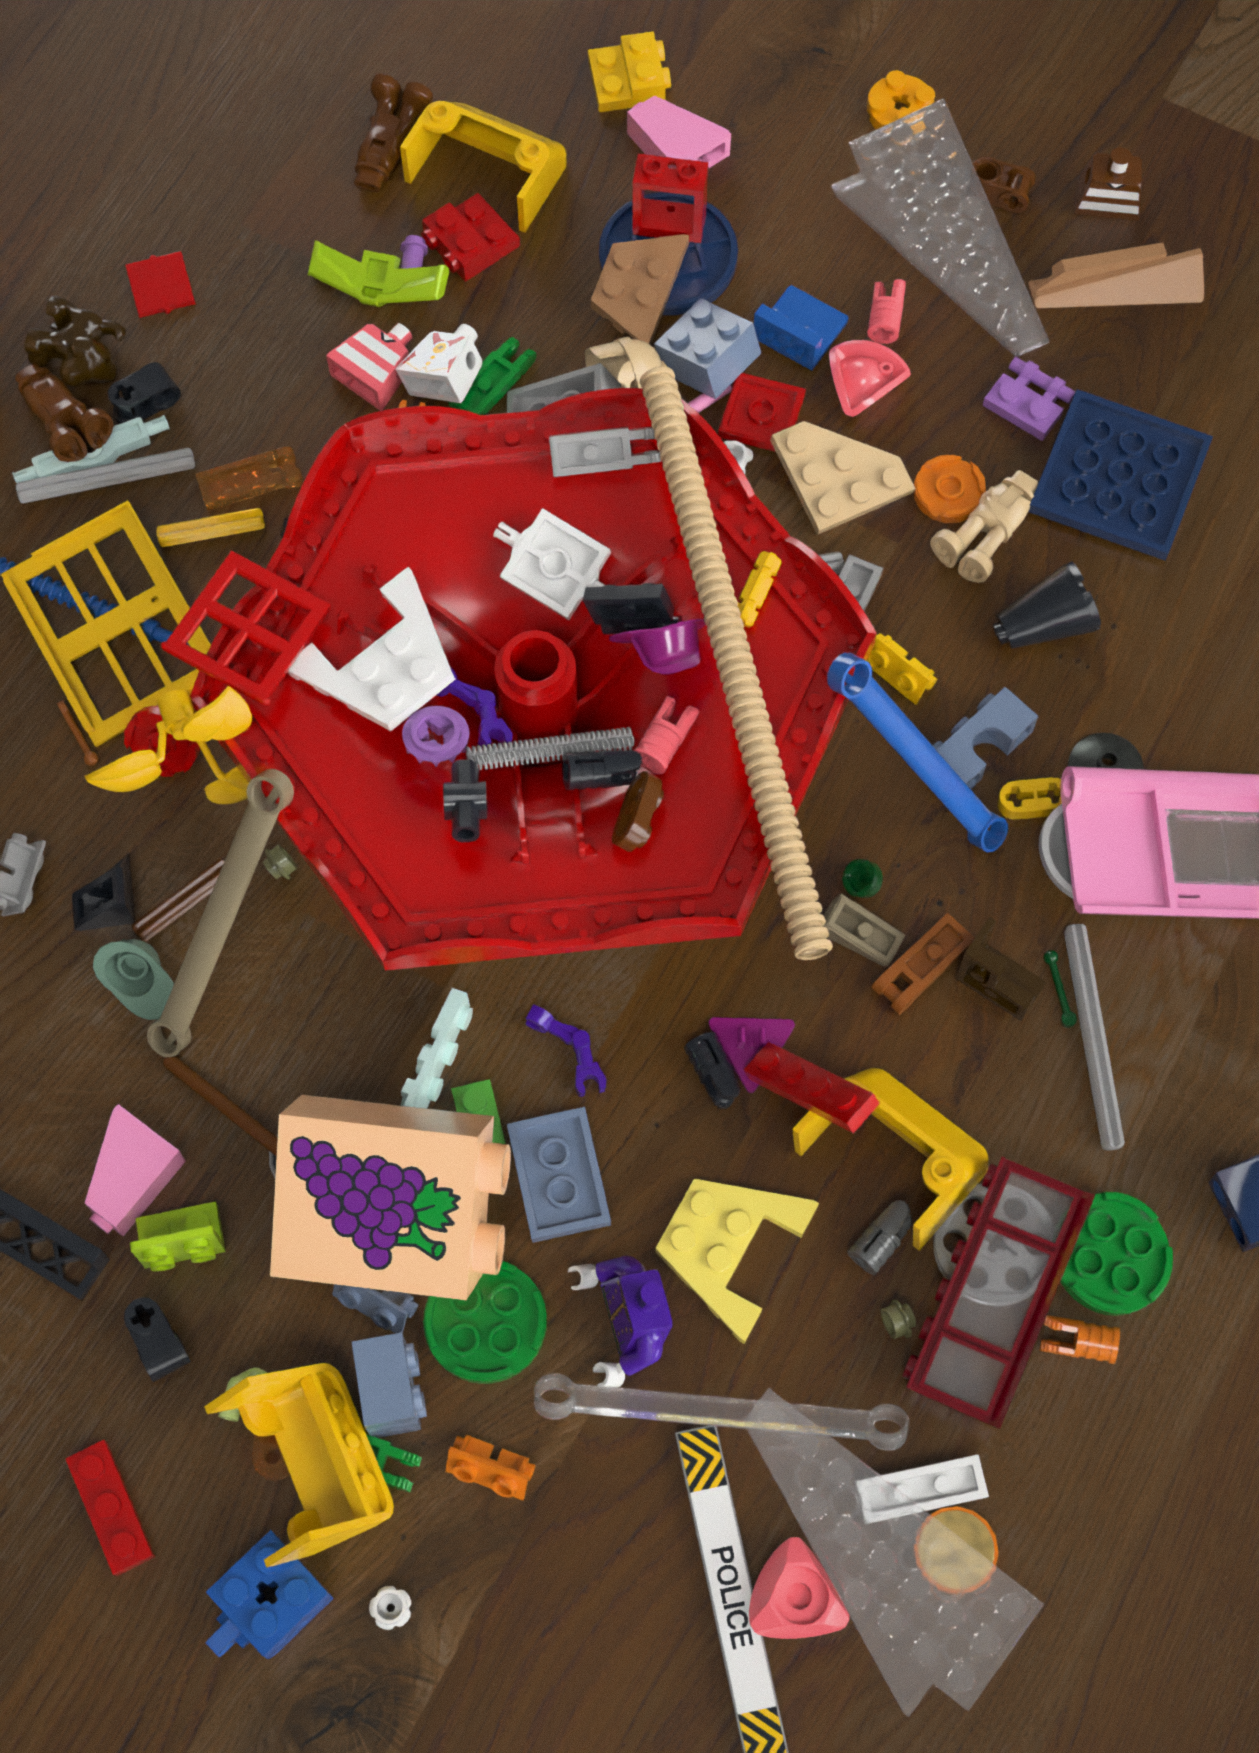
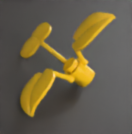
M227 686L216 700L195 712L188 691L177 689L166 692L157 700L163 721L156 724L159 732L157 753L155 754L152 750L137 751L119 758L88 775H84L88 783L108 791L129 792L142 788L157 779L162 773L159 763L165 759L166 736L169 733L176 740L187 739L198 743L213 773L218 778V780L208 784L204 789L210 801L217 804H233L248 798L246 791L249 783L237 767L231 769L227 774L224 773L217 764L206 742L211 739H231L244 732L252 722L249 706L230 686Z

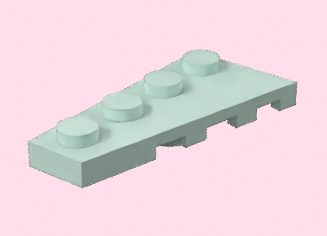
M454 988L451 989L432 1028L431 1038L435 1039L433 1045L426 1044L423 1046L417 1058L416 1074L418 1076L416 1080L407 1078L401 1090V1096H403L401 1106L427 1109L430 1101L436 1102L443 1086V1079L440 1078L445 1065H452L457 1054L458 1043H455L460 1029L464 1031L467 1029L472 1018L473 1008H470L466 992Z

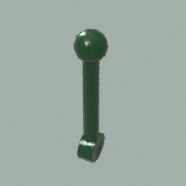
M1048 950L1044 953L1043 960L1050 967L1063 1012L1060 1022L1065 1028H1072L1077 1022V1016L1070 1011L1057 967L1058 954L1054 950Z

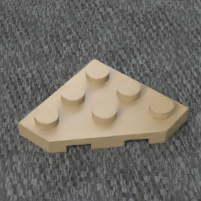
M803 421L771 436L770 441L817 535L910 495L916 489L899 456Z

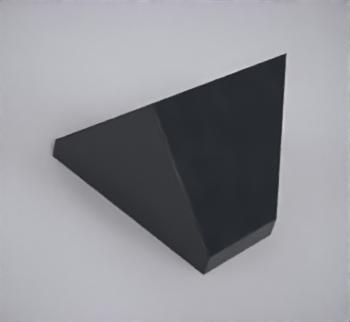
M130 853L106 873L72 894L74 930L83 931L135 922Z

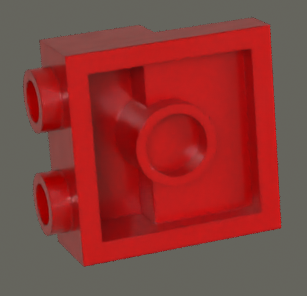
M479 193L457 207H454L449 202L422 219L423 232H421V236L425 239L430 250L436 249L442 256L443 262L449 268V271L451 273L457 272L465 282L520 247V237Z

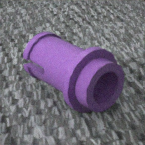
M409 235L401 243L400 249L403 252L401 268L422 267L423 257L428 253L426 241L420 236Z

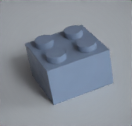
M701 298L654 343L661 361H664L666 366L674 371L676 380L714 399H717L761 354L752 322Z
M402 1332L353 1341L352 1349L363 1422L369 1435L382 1438L422 1430L420 1418L427 1417V1410L420 1384L414 1385L413 1377L421 1376L418 1355L414 1349V1344H407Z

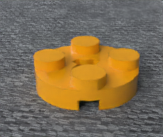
M894 70L889 72L886 78L879 80L873 85L868 94L867 111L870 115L872 126L880 133L893 138H902L903 133L914 132L913 136L922 133L933 119L935 91L920 79L905 75L902 71ZM895 103H905L909 108L901 107L898 110L895 108Z

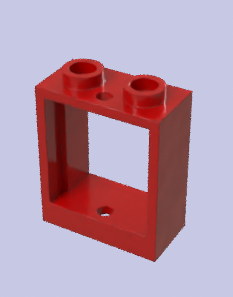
M638 153L633 177V235L659 238L685 234L689 235V242L701 243L707 207L708 162ZM674 165L675 168L670 169L668 166ZM645 190L694 196V205L644 198Z

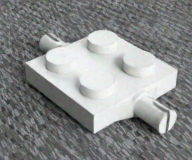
M543 508L533 524L524 530L522 534L504 524V522L498 525L500 530L496 529L493 534L494 537L513 547L510 560L502 571L500 578L567 620H570L583 600L586 587L605 586L598 580L600 570L611 555V550Z

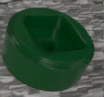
M856 859L851 861L844 869L842 882L845 890L850 895L859 898H870L880 890L883 875L880 867L873 861Z

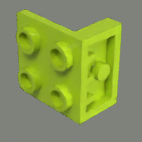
M216 1201L136 1218L139 1240L130 1242L131 1252L145 1269L150 1268L151 1271L169 1270L175 1267V1262L191 1259L192 1263L208 1262L216 1258L215 1254L226 1252L219 1207Z

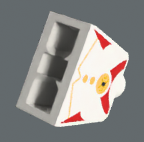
M461 324L454 334L437 331L429 333L396 367L395 370L409 395L462 403L482 366V358L474 345L478 335L471 326Z

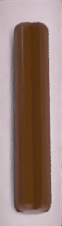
M222 859L216 860L132 923L131 927L140 940L147 942L211 894L224 861Z

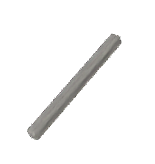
M1073 924L1066 927L1064 935L1100 1141L1103 1150H1117L1124 1146L1125 1141L1088 934L1084 924Z

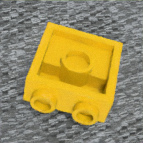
M654 31L621 36V45L588 50V62L599 112L632 108L637 103L645 102L653 96L665 100L666 88H671L669 68L661 67V61H665L664 45L662 40H655Z

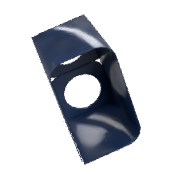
M1258 1154L1217 1172L1208 1182L1242 1252L1259 1247Z

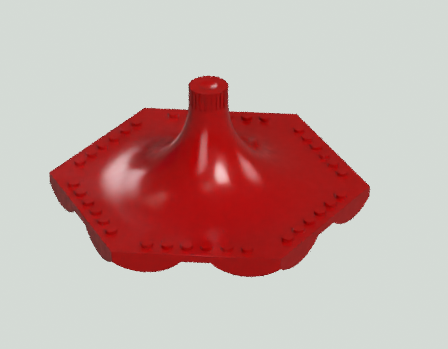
M613 388L585 392L555 401L535 411L478 415L466 410L449 407L412 406L370 413L345 423L332 435L317 456L298 493L284 536L266 569L331 604L330 611L304 649L313 643L337 671L403 620L383 597L380 588L409 567L415 576L449 665L457 675V680L479 687L481 690L491 691L494 694L497 718H502L513 734L512 745L513 741L518 743V740L522 742L527 740L529 743V739H532L534 743L535 738L539 742V738L544 740V737L549 739L551 736L553 738L558 736L560 738V735H563L565 739L567 734L570 738V734H573L575 737V733L580 735V733L585 734V732L590 733L594 731L596 734V731H599L601 734V730H604L606 733L608 729L611 732V729L616 731V728L621 730V728L626 729V727H630L634 737V746H632L634 751L644 737L649 724L666 696L674 698L676 701L674 712L668 721L675 726L684 710H686V707L692 706L699 710L697 718L682 744L678 746V750L673 755L665 773L655 774L649 772L661 779V789L664 791V796L658 808L653 812L649 824L652 827V832L648 841L643 847L627 852L612 843V834L630 785L566 790L562 779V755H560V760L555 755V761H552L550 756L549 762H547L546 757L545 762H542L540 757V762L537 763L535 758L533 764L531 758L529 759V764L524 759V765H521L519 760V765L517 766L515 760L514 766H511L509 761L508 767H506L505 762L503 767L498 762V768L493 763V769H490L489 764L488 769H485L483 764V769L480 770L479 768V782L486 781L487 819H480V836L477 840L473 842H458L452 837L451 820H444L443 784L451 782V766L453 763L446 760L440 762L437 767L428 761H423L419 764L414 755L407 754L402 737L403 727L407 719L392 731H389L349 709L341 701L316 691L310 684L302 680L298 681L288 673L270 697L271 702L269 705L263 706L236 691L248 704L252 715V722L241 734L231 739L218 740V742L248 783L267 769L279 770L290 779L294 789L293 800L279 812L276 821L385 971L741 936L771 871L770 865L773 860H770L767 856V851L770 848L765 846L764 838L766 836L760 830L763 824H760L757 819L759 812L754 807L756 800L751 796L753 788H750L748 785L749 776L745 774L744 769L746 765L741 759L743 753L738 748L740 741L735 737L736 729L732 726L733 718L729 715L730 706L727 705L725 700L727 695L722 689L724 683L719 678L720 672L716 667L717 660L713 655L714 649L710 644L711 638L707 633V625L698 630L700 663L696 667L674 674L663 675L653 672L643 664L633 643L609 641V637L614 634L602 633L601 624L595 625L583 600L570 620H567L500 578L502 571L510 560L513 547L493 536L496 529L500 530L498 525L504 522V524L522 534L524 530L533 524L543 508L611 550V555L600 570L599 582L604 585L615 586L642 585L645 583L663 584L675 608L674 616H681L682 621L704 619L705 615L701 611L702 604L698 600L699 593L695 589V581L692 578V570L689 567V559L686 555V548L684 547L680 526L677 522L678 516L674 511L675 505L671 500L672 494L668 489L669 483L665 478L666 473L663 470L662 461L632 465L633 468L559 477L553 476L549 442L550 435L628 427L629 430L652 427L651 419L648 415L649 409L646 407V399L643 396V388ZM681 399L687 417L686 422L690 427L689 432L693 438L692 443L696 449L695 454L698 457V465L701 467V475L704 478V486L707 489V497L710 500V508L713 511V519L716 521V530L719 532V541L722 543V552L725 554V563L729 568L728 574L732 579L731 585L735 590L734 596L737 598V601L739 603L742 602L739 600V596L751 571L757 569L754 567V564L761 552H772L781 559V566L776 576H771L774 581L761 609L756 608L755 610L758 612V616L753 626L750 628L744 626L743 629L747 634L746 641L750 644L749 652L753 655L752 664L756 666L757 671L755 675H757L760 681L759 687L763 692L762 698L766 702L765 710L769 713L768 721L772 724L773 728L771 733H773L776 739L774 745L779 749L777 757L782 760L781 769L785 771L786 776L784 780L789 786L787 792L792 796L790 804L795 807L794 816L796 817L849 701L845 696L830 689L827 683L828 670L832 662L843 653H852L867 661L875 644L877 633L864 610L839 576L810 547L788 534L755 495L743 470L722 439L694 408ZM656 439L630 440L631 455L649 450L659 451ZM258 585L254 586L239 600L232 610L247 618L266 590ZM277 596L258 624L289 640L307 612ZM222 624L206 655L218 660L237 632ZM247 638L228 667L259 683L278 655ZM855 666L848 672L851 676L854 674ZM201 671L197 675L190 695L196 712L216 700L227 688V685ZM448 693L446 696L435 695L418 709L430 706H443L458 712L465 719L469 728L470 739H468L466 747H470L472 751V746H475L477 751L481 718L474 707L469 706L459 697ZM428 728L429 741L435 740L438 744L443 745V735L438 736ZM491 739V747L494 743L498 746L500 742L496 739ZM466 751L465 753L461 752L458 754L454 762L457 760H467ZM640 767L639 770H636V771H637V775H638L639 773H641L642 771H647V770L644 769V768H642V767ZM262 780L261 788L266 798L274 786ZM278 797V799L276 800L275 804H279V801H280V798H279V797Z

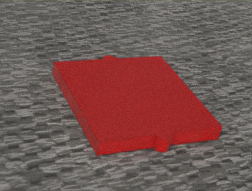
M181 251L158 257L151 255L150 259L125 265L139 318L162 312L169 314L171 310L196 304Z

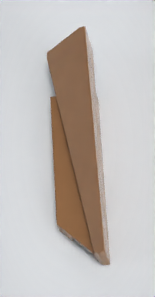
M1162 242L1063 259L1052 266V275L1050 277L1029 281L1028 289L1035 308L1201 303L1204 299L1203 253L1201 248L1166 257L1167 252Z

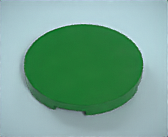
M1119 1192L1095 1194L1091 1208L1060 1281L1068 1294L1087 1309L1111 1316L1130 1314L1154 1302L1167 1286L1173 1267L1172 1247H1169L1167 1236L1157 1220L1159 1217L1142 1201ZM1069 1208L1061 1216L1055 1227L1052 1243H1056Z
M502 1261L499 1274L483 1273L467 1300L429 1296L423 1317L424 1333L433 1356L446 1371L459 1379L472 1383H497L522 1372L539 1353L547 1330L546 1307L541 1292L535 1283L516 1266Z

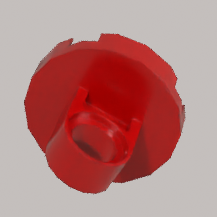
M158 705L144 707L133 715L124 730L126 749L130 746L133 753L142 750H152L155 754L157 753L159 732L156 724L163 721ZM167 733L165 759L159 763L162 770L160 776L172 777L175 772L184 771L185 773L188 771L200 753L198 743L187 739L176 740L173 738V735Z

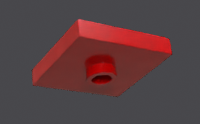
M741 373L734 381L718 429V436L723 439L738 441L776 452L770 441L771 436L796 425L806 389Z

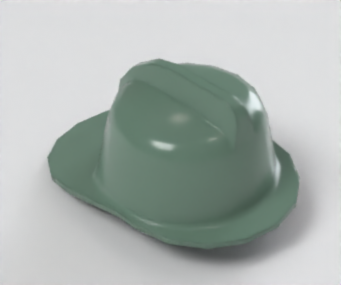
M122 939L117 942H109L100 947L93 961V969L98 980L136 1016L147 1020L159 1019L161 1017L174 982L160 966L161 961L157 951L150 944L137 939Z

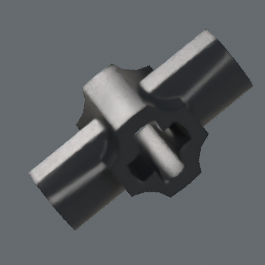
M470 759L457 760L451 766V782L443 784L444 820H451L452 837L456 841L473 842L480 836V819H487L486 781L479 782V767L475 761Z

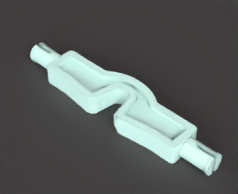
M164 415L146 423H143L142 419L138 417L115 425L107 442L93 453H87L84 459L74 462L60 461L52 451H48L33 457V466L15 473L13 472L12 474L16 483L114 463L119 456L149 445L151 443L149 436L169 430L170 428Z

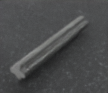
M626 727V729L621 728V730L616 728V731L611 729V732L608 729L606 733L604 730H601V734L599 731H596V734L594 731L590 733L585 732V734L580 733V735L575 733V737L573 734H570V738L567 734L565 739L563 735H560V738L558 736H554V738L551 736L549 739L544 737V740L539 738V742L535 738L534 743L532 739H529V743L527 740H523V742L518 740V743L513 741V745L512 742H508V746L506 742H503V747L501 743H498V746L494 743L492 747L490 744H487V748L485 745H482V749L478 745L477 751L475 746H472V751L470 747H466V759L475 761L479 765L480 770L483 769V764L485 769H488V764L490 769H493V763L498 768V762H500L501 767H503L504 762L506 767H508L509 761L511 766H514V760L516 766L519 765V760L521 765H524V759L529 764L530 758L532 764L535 758L537 763H539L540 757L542 762H545V757L547 762H549L550 756L552 761H555V755L560 760V755L563 757L564 753L569 752L586 753L588 751L596 752V750L599 752L601 750L607 751V749L612 751V748L614 751H617V748L622 750V747L624 751H627V746H629L631 751L632 746H634V737L631 728Z

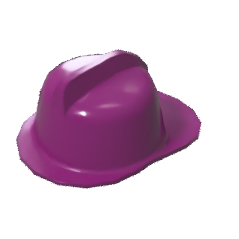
M692 619L662 628L614 634L609 637V641L633 643L643 664L647 668L663 675L674 674L696 667L700 663L698 630L706 624L704 619Z

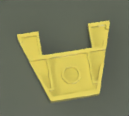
M694 1179L656 1246L655 1252L707 1304L708 1309L718 1319L722 1320L733 1332L732 1334L745 1344L762 1312V1308L727 1290L726 1287L763 1219H767L802 1238L819 1203L810 1199Z

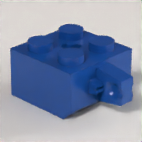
M272 1530L206 1591L223 1611L216 1619L222 1626L205 1642L218 1657L224 1655L237 1642L242 1649L251 1643L264 1658L269 1660L334 1599L299 1559L266 1568L264 1559L286 1546ZM268 1586L272 1589L279 1586L275 1591L278 1600L274 1604L268 1601L262 1603L265 1598L263 1591Z

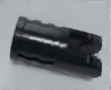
M633 750L564 753L562 757L564 787L566 790H583L586 788L597 789L598 787L609 788L630 785L637 776L636 770H639L641 767L642 757L640 753Z
M708 1032L689 1041L684 1046V1050L689 1056L696 1074L699 1076L700 1083L704 1085L714 1105L717 1108H721V1110H726L731 1106L734 1098L739 1095L741 1087L737 1083V1078L732 1070L733 1067L728 1061V1057L723 1051L716 1033Z

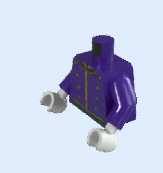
M622 1256L598 1262L596 1267L592 1264H582L568 1269V1273L578 1271L581 1276L580 1284L571 1287L573 1290L593 1288L597 1285L598 1281L602 1282L601 1289L618 1349L620 1363H596L593 1367L594 1373L606 1372L605 1380L599 1383L598 1387H620L625 1380V1374L631 1376L657 1362L662 1356L663 1344L672 1328V1318L658 1270L646 1271L644 1265L631 1256Z

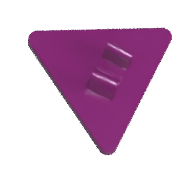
M713 1017L709 1020V1028L712 1032L716 1033L723 1051L726 1053L729 1062L748 1093H754L759 1084L747 1077L743 1071L744 1068L768 1042L782 1048L795 1027V1023L791 1019Z

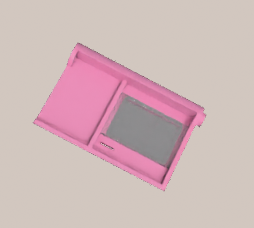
M1073 766L1065 768L1060 785L1073 900L1078 913L1259 919V774Z

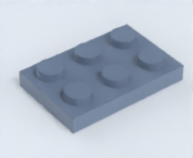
M585 1107L507 1124L532 1243L611 1225V1218Z

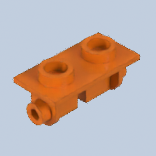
M466 1435L465 1438L456 1437L453 1447L450 1446L445 1472L453 1474L460 1481L466 1483L475 1482L488 1487L502 1497H514L524 1501L528 1481L531 1480L536 1467L535 1464L529 1463L530 1458L502 1448L497 1461L490 1459L494 1445L470 1435Z

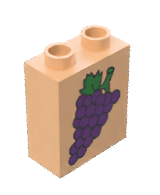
M309 1095L298 1097L279 1114L270 1276L467 1300L483 1273L499 1274L504 1254V1225L487 1223L489 1193L501 1195L505 1193L511 1162L510 1145L492 1143L494 1116Z

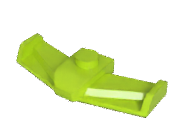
M315 240L308 275L358 299L361 304L381 307L386 303L440 299L445 293L449 268L446 265L399 269L401 261L399 257L364 250L362 261L359 262Z

